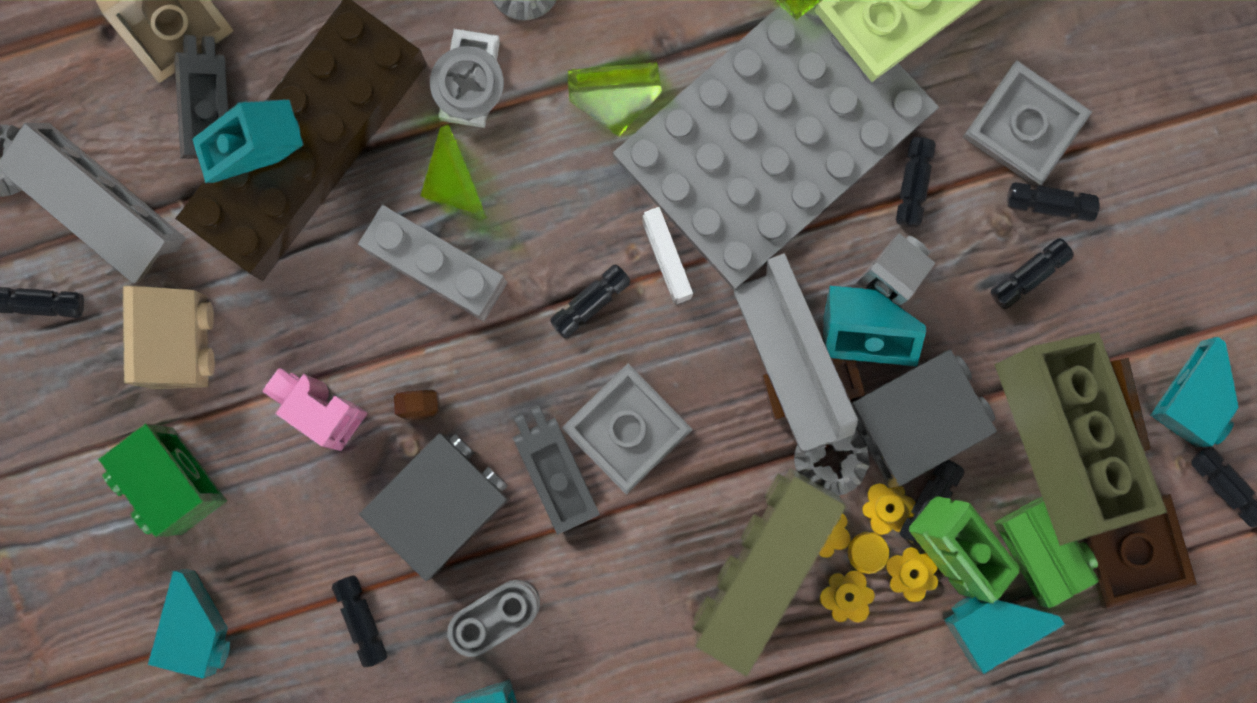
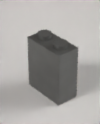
M951 349L851 402L858 419L856 429L864 443L868 446V451L889 488L902 486L997 432L992 423L995 421V415L991 406L982 396L977 397L969 382L972 379L969 367L960 356H954Z
M439 433L359 513L425 581L431 580L510 500L503 493L508 487L507 483L489 466L482 472L470 460L475 452L456 433L450 439L445 434Z

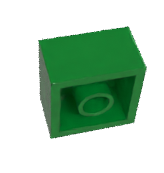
M144 424L98 459L106 470L102 474L104 481L118 496L124 494L134 508L131 512L134 522L147 535L151 533L154 537L183 535L227 502L226 498L173 427Z

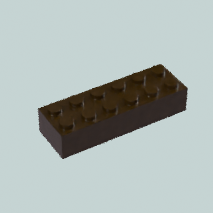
M342 0L266 99V101H290L294 117L300 127L303 146L278 163L215 183H205L204 180L175 219L249 274L264 281L427 66L421 50L354 1Z

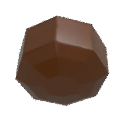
M436 390L396 393L394 395L395 415L411 421L431 418L440 412L439 393Z

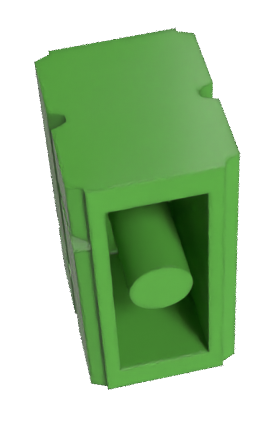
M937 496L928 503L910 526L909 532L943 575L949 577V582L960 595L971 598L976 596L978 600L994 603L1001 597L1019 573L1020 567L968 502L952 501L951 499Z
M1042 497L994 522L1014 561L1020 567L1019 570L1039 606L1054 607L1099 581L1093 569L1098 567V562L1086 543L1081 542L1078 544L1077 541L1065 545H1059Z

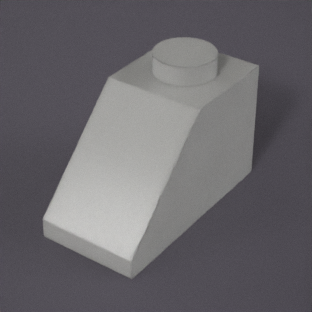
M899 233L891 240L857 283L864 289L877 290L896 305L901 306L915 293L935 262L927 257L930 251L922 242L912 236L904 238Z

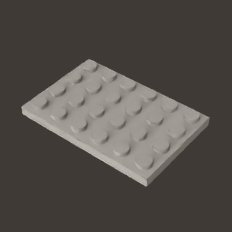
M786 0L613 152V158L651 200L660 207L661 211L733 290L750 278L768 259L778 253L939 108L899 63L871 82L816 14L815 9L823 0Z

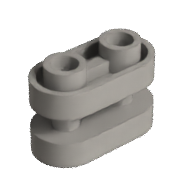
M515 579L502 584L455 614L449 623L448 639L451 646L461 655L475 657L482 655L526 628L534 620L540 609V597L537 590L529 582Z

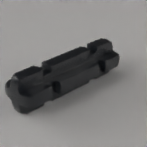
M914 137L909 143L907 157L910 158V161L905 165L899 198L903 200V203L898 205L896 223L899 225L918 227L922 223L924 207L921 204L926 201L932 165L929 162L934 158L936 143L932 139Z
M1014 182L1010 185L1007 194V206L1010 209L1027 211L1028 207H1030L1033 213L1070 218L1071 214L1076 215L1075 220L1088 222L1095 221L1099 212V197L1096 195L1079 193L1078 197L1074 196V191L1036 186L1035 190L1030 189L1031 184Z
M1063 239L1054 240L1043 249V253L1036 254L1009 275L1010 280L1005 279L995 286L990 292L993 299L1003 309L1011 307L1022 298L1021 294H1028L1055 273V267L1059 269L1074 257L1073 250Z
M617 264L612 265L602 274L603 279L600 281L595 280L568 303L570 306L568 309L562 308L551 317V325L560 336L568 338L579 328L578 324L581 321L587 322L612 300L611 295L614 293L618 295L629 286L630 278Z
M0 287V313L13 314L15 311V313L27 315H59L79 318L84 311V296L77 292L61 291L59 293L53 290L17 288L15 290L10 287Z
M1206 447L1200 450L1191 460V465L1202 477L1206 474L1208 475L1209 479L1207 482L1233 510L1237 507L1241 510L1238 512V515L1248 526L1256 527L1257 499L1253 497L1255 491L1230 464L1226 466L1222 464L1224 458L1215 448Z
M946 460L935 467L932 473L936 476L934 481L928 480L911 510V513L914 514L912 520L907 518L900 530V536L915 546L921 547L909 532L912 523L935 497L951 499L954 494L950 491L951 487H957L965 474V470L951 460Z
M355 575L348 576L333 583L332 590L337 602L341 601L344 608L340 610L353 644L358 643L360 648L356 652L362 666L367 668L383 662L387 659V652L382 640L378 641L376 638L379 632L366 599L362 600L359 593L363 591L358 578Z

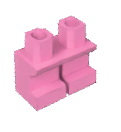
M281 368L275 372L263 389L265 394L281 404L275 413L320 446L334 450H343L368 414L356 404L334 396L330 403H328L329 390L324 382L305 374L300 378L293 373L289 374Z

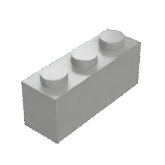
M381 205L358 243L369 255L483 322L507 285L506 279L500 273L384 205Z

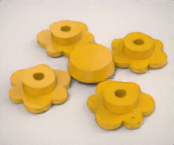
M880 483L872 485L867 493L869 502L863 505L862 513L865 517L871 518L870 526L874 532L859 533L851 540L849 532L845 529L848 522L847 517L842 513L819 553L821 557L829 558L833 555L834 549L842 550L848 546L849 561L857 570L849 571L845 576L839 573L831 575L829 578L830 587L823 589L820 594L822 606L832 610V617L837 622H844L848 618L853 622H863L867 619L869 615L867 604L873 602L875 594L871 588L866 587L867 581L863 573H876L882 570L885 565L888 574L892 577L889 582L890 589L896 593L903 592L904 597L910 602L921 601L926 595V590L931 591L938 586V579L933 575L938 567L927 553L919 554L917 549L909 547L903 551L902 556L895 555L889 558V546L881 536L888 534L892 529L900 532L906 519L914 515L911 513V510L916 502L911 497L904 496L905 490L903 486L888 488ZM888 504H890L893 507V511L891 513H888L886 511V506ZM913 569L917 572L915 578L910 576V572ZM848 592L852 594L851 601L845 600V594Z

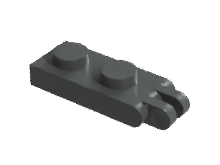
M184 35L183 52H176L175 54L180 159H198L192 139L228 112L225 57L221 54H215V40L213 36L202 37V53H197L195 35Z
M538 404L530 408L537 423V426L531 429L522 412L513 416L520 431V434L514 436L513 440L558 535L599 516L600 513L556 418L554 417L546 421Z

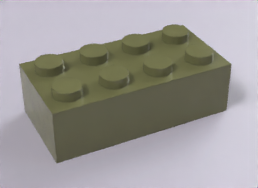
M1099 332L1034 345L994 364L1060 546L1167 513Z
M792 468L789 469L785 477L778 473L773 479L764 496L767 499L765 503L768 504V507L763 516L759 517L755 514L752 516L740 538L743 540L741 543L744 547L738 558L732 555L728 557L717 577L719 581L716 586L719 588L717 595L714 599L706 596L693 618L695 623L692 629L696 631L695 647L746 677L846 508L840 496Z

